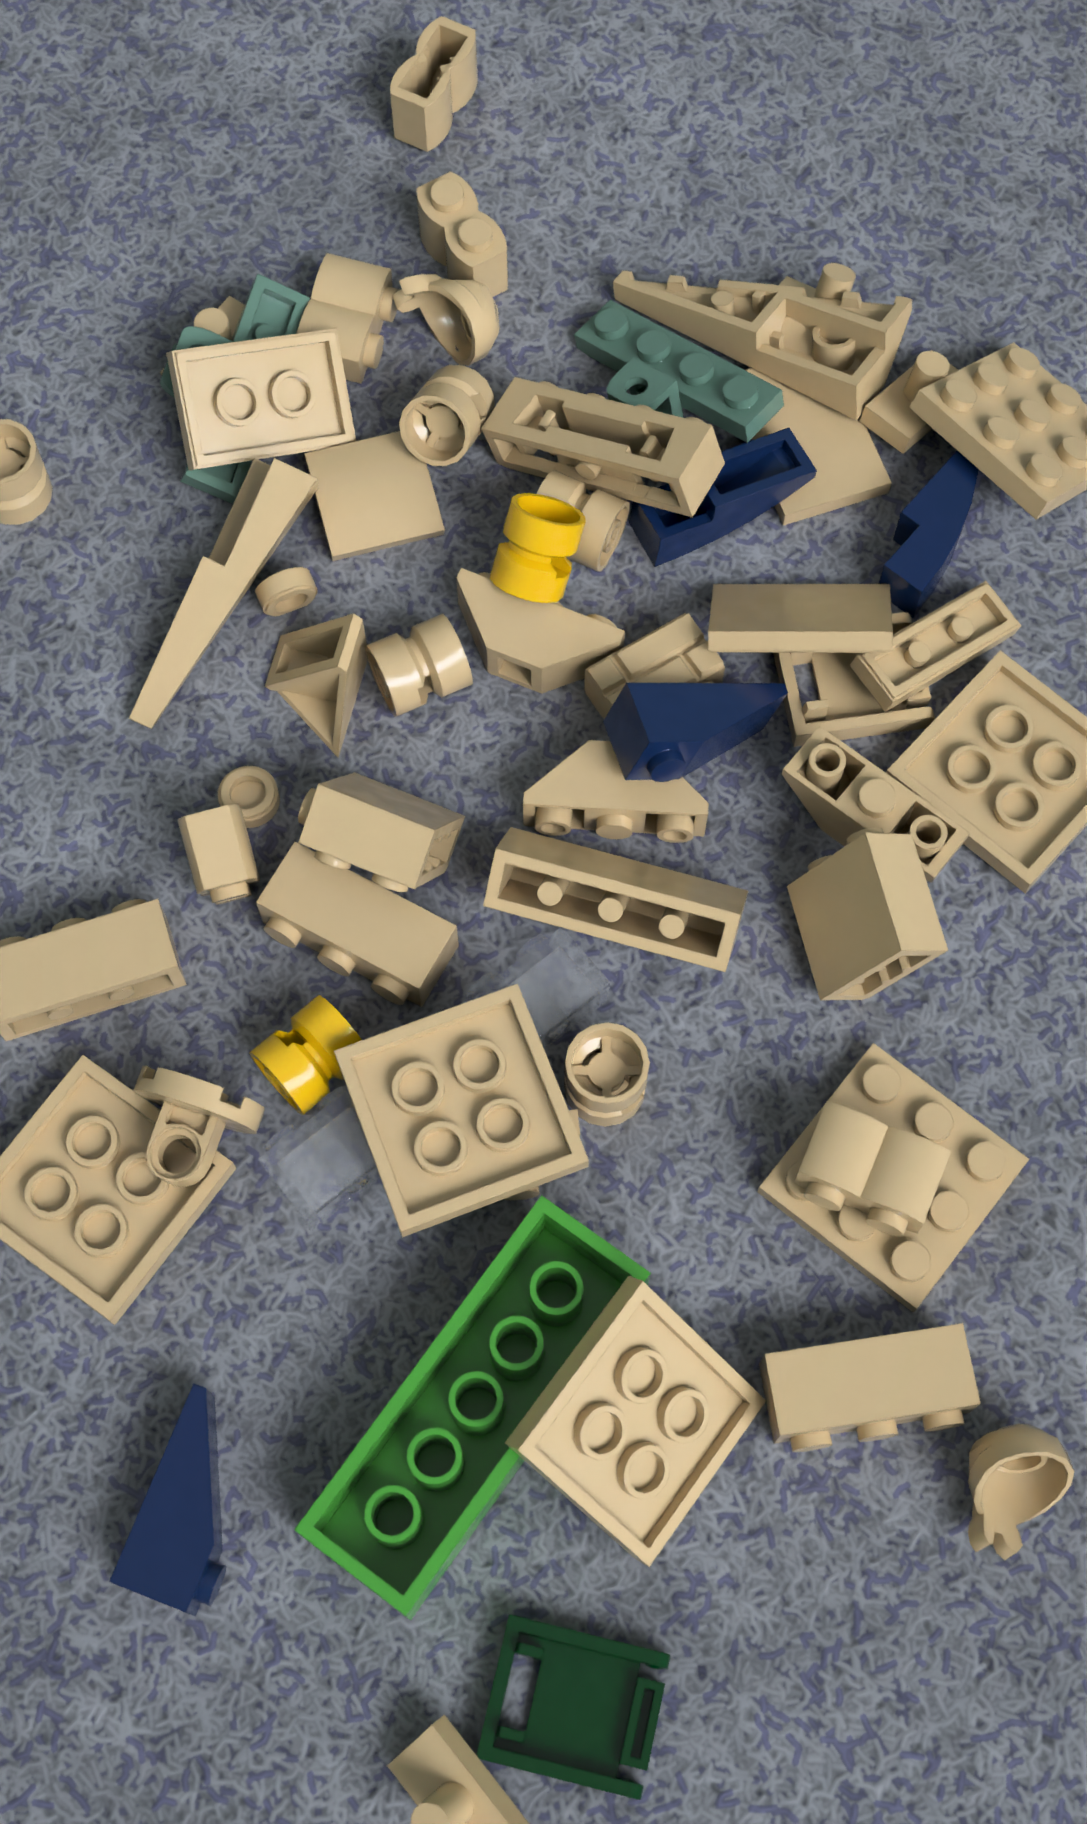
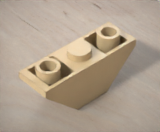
M461 568L456 577L458 605L486 670L490 674L542 694L584 679L586 668L624 647L625 631L617 628L612 621L596 614L585 616L563 607L559 602L540 603L515 597L496 587L490 580V573L482 572L476 574Z
M821 726L816 729L782 771V776L820 829L843 846L847 845L846 840L853 833L872 827L882 828L884 833L912 834L926 881L933 882L970 834L968 830Z
M588 740L524 792L523 826L535 827L537 832L550 836L566 835L571 832V829L596 830L597 835L607 839H625L630 837L633 832L657 834V837L662 841L683 843L692 840L693 836L704 837L709 803L683 777L667 782L625 780L611 742Z

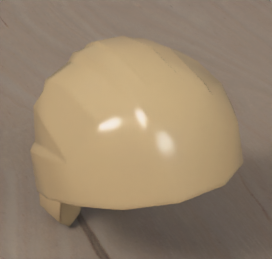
M419 274L399 280L402 289L392 295L397 310L405 313L420 308L430 331L455 362L459 365L469 366L487 356L499 334L498 307L489 288L484 283L474 280L444 279L437 274Z
M1015 1424L989 1432L973 1444L969 1452L968 1484L974 1502L968 1535L969 1542L975 1552L992 1544L996 1553L1002 1559L1006 1560L1013 1556L1023 1546L1016 1525L1041 1515L1062 1499L1072 1484L1074 1469L1067 1451L1058 1438L1029 1424Z

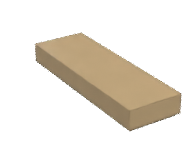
M984 581L893 634L892 651H889V653H860L852 661L850 667L886 712L1014 635L1021 627V624L988 582Z

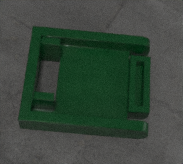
M509 1614L476 1756L480 1760L641 1800L644 1785H640L632 1779H617L619 1764L648 1770L665 1683L638 1677L640 1663L652 1669L668 1670L671 1655ZM515 1654L541 1661L526 1732L499 1726Z

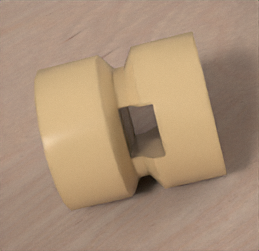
M448 365L438 369L402 411L399 422L400 434L408 451L418 460L432 466H448L459 461L482 433V426L495 408L494 393L487 380L476 370L464 365Z
M0 419V523L20 525L34 520L45 511L51 501L53 487L32 433L23 424L10 419Z
M552 470L546 476L536 494L559 499L574 506L584 514L586 523L577 552L569 556V559L597 572H601L606 567L624 532L630 504L626 500L599 489L589 495L586 493L584 482Z
M444 614L412 626L410 637L406 639L395 633L365 646L366 656L374 679L394 717L425 705L428 694L431 692L442 698L473 684L471 669L464 649L452 624Z
M606 1022L587 1027L578 1033L569 1045L565 1060L564 1078L567 1102L572 1110L578 1109V1116L589 1124L605 1127L621 1124L634 1116L642 1105L650 1062L647 1048L639 1036L623 1025Z

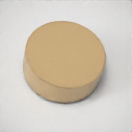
M294 567L267 577L257 586L255 593L265 614L281 616L311 603L317 594V587L307 568Z
M242 766L232 770L222 779L218 788V801L220 807L229 804H239L246 828H254L267 823L273 818L279 808L280 794L276 781L269 772L256 766Z

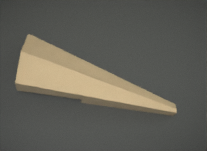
M622 271L613 281L615 300L856 421L861 416L865 405L874 399L884 387L912 312V299L902 296H896L894 305L862 302L859 292L844 291L842 300L807 297L805 287L719 280L717 288L689 286L685 276L670 275L667 283L636 281L632 271Z
M254 458L209 558L203 556L130 714V720L150 729L154 727L318 489V478L276 458L273 459L271 465Z

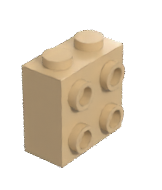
M354 772L319 783L316 789L311 788L308 791L298 815V822L304 825L298 843L315 849L314 857L324 864L340 869H350L351 865L372 872V881L379 886L397 892H407L408 888L416 889L445 873L465 816Z
M879 827L857 831L847 838L846 846L833 855L824 856L811 862L808 865V872L787 886L820 1001L863 1000L870 998L948 951L912 834L884 833L883 829Z

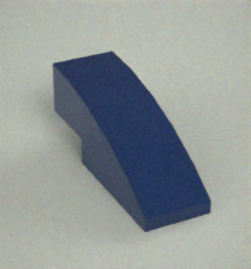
M789 427L721 451L725 464L693 517L637 502L632 503L629 524L654 567L697 550L727 535L774 507L815 478L817 469ZM669 483L657 487L659 489L671 491Z
M956 451L901 511L893 540L901 546L884 564L878 583L890 584L891 603L903 612L909 613L912 618L915 617L932 595L950 564L972 504L978 468L959 451Z

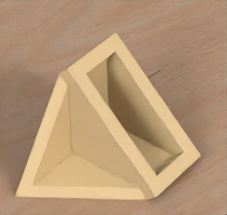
M354 613L281 635L264 686L269 690L277 691L338 758L368 661L365 651L367 642L363 619Z

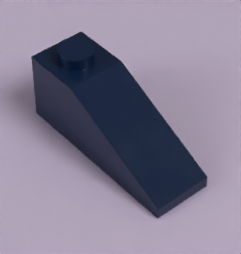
M626 683L603 723L625 780L667 782L686 776L763 730L788 694L784 683Z
M193 1383L109 1582L196 1616L201 1603L211 1606L222 1585L226 1566L218 1563L223 1551L215 1397L205 1387Z

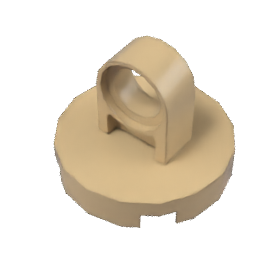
M142 1066L134 1088V1092L137 1095L162 1106L148 1143L146 1154L148 1166L155 1176L172 1186L178 1187L194 1185L205 1177L212 1164L224 1128L246 1134H256L265 1111L264 1107L247 1097H243L241 1105L227 1101L229 1096L223 1093V1087L160 1067L155 1071L148 1066ZM176 1139H190L195 1145L196 1150L193 1164L181 1173L168 1172L163 1162V1154L166 1147Z

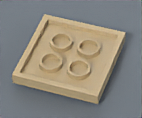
M1015 343L918 390L909 406L914 413L1036 520L1087 490V405L1081 400V396L1075 389L1058 381L1040 365L1038 358L1033 353L1020 348Z
M1000 650L887 769L886 773L968 830L970 834L963 844L1022 892L1026 893L1087 826V717Z
M518 983L334 1050L336 1060L402 1238L589 1167V1159Z
M873 1043L828 1099V1102L854 1109L879 1120L887 1126L916 1134L951 1151L920 1231L914 1233L905 1230L902 1237L889 1235L867 1224L866 1218L868 1214L857 1208L843 1205L841 1211H833L820 1207L804 1197L806 1189L797 1185L795 1180L824 1106L763 1181L757 1192L914 1313L1029 1161V1158Z
M82 1055L0 1155V1240L113 1325H116L230 1178L236 1167L231 1160L216 1150L212 1164L205 1177L194 1185L187 1187L172 1186L155 1176L148 1166L146 1154L149 1140L161 1110ZM180 1138L168 1144L163 1154L164 1166L168 1172L181 1173L191 1167L196 1156L193 1142L190 1139Z
M628 1276L506 1440L505 1444L632 1557L650 1567L766 1400L644 1281Z

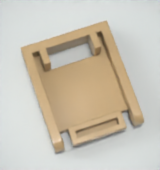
M892 613L893 634L912 624L909 613ZM773 653L779 682L784 683L788 691L783 701L793 747L803 746L819 726L839 740L924 729L935 720L933 709L925 707L931 699L929 686L885 712L850 667L852 661L860 653ZM811 663L819 700L806 702L802 707L793 665Z

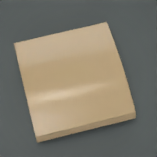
M400 431L304 453L308 473L318 478V489L314 496L322 519L332 561L444 535L445 529L427 464L418 460L408 451L401 438Z

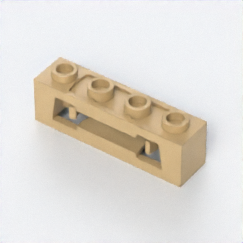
M514 377L481 428L497 463L506 468L546 478L552 470L584 482L585 488L588 490L596 491L599 489L625 500L689 517L694 516L725 464L712 424H707L695 417L683 418L658 412L645 405L633 406L608 400L596 393L583 394L559 388L546 381L538 383ZM540 449L549 452L551 455H557L558 462L533 455ZM642 477L649 478L655 482L669 483L671 491L646 486Z

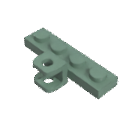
M257 274L252 282L232 340L204 328L189 326L182 330L178 342L174 344L171 351L297 334L301 317L310 297ZM167 360L160 378V385L169 395L175 398ZM252 461L190 471L186 464L180 482L234 504Z
M609 300L574 334L576 346L579 350L617 372L607 386L609 400L633 406L645 405L655 411L684 418L683 407L747 443L784 406L782 389L612 300Z

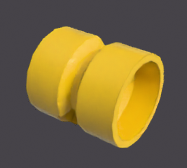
M533 493L514 495L511 498L503 526V533L509 539V542L498 544L490 573V580L504 592L524 600L540 603H552L561 600L572 569V563L567 556L577 552L586 523L584 514L574 506L553 497Z
M317 995L291 1017L292 1029L288 1033L275 1030L249 1052L252 1060L266 1079L301 1115L308 1112L330 1093V1079L334 1077L344 1080L334 1050L362 1041L341 1013L321 995Z

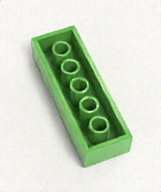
M541 1195L294 1530L411 1621L523 1464L524 1460L505 1444L506 1440L626 1278L631 1276L644 1281L648 1285L651 1273Z

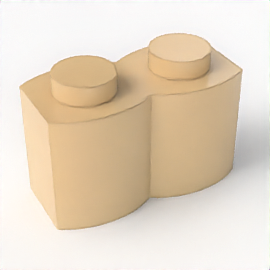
M444 16L435 19L424 29L417 42L416 55L407 59L397 69L391 81L390 97L395 139L426 152L437 147L445 139L452 125L453 113L469 102L477 87L475 29Z
M450 171L417 187L421 241L430 256L447 267L448 279L474 280L484 283L489 288L492 297L508 290L507 244L505 236L492 218L479 211L476 195L470 185L459 175Z
M329 253L325 255L319 267L311 299L303 312L297 333L337 328L345 379L361 384L367 367L376 369L379 365L384 344V337L379 335L383 322L392 323L397 312L392 295L399 289L393 288L391 269Z
M229 804L179 818L178 824L197 894H201V896L210 895L212 903L216 905L252 896L249 885L259 882L260 877L242 809H240L239 804Z
M826 1101L797 1173L795 1183L806 1189L804 1197L810 1202L833 1211H841L843 1205L857 1208L868 1214L866 1222L871 1227L889 1235L902 1237L905 1230L918 1233L924 1224L951 1151L916 1134L887 1126L864 1113Z

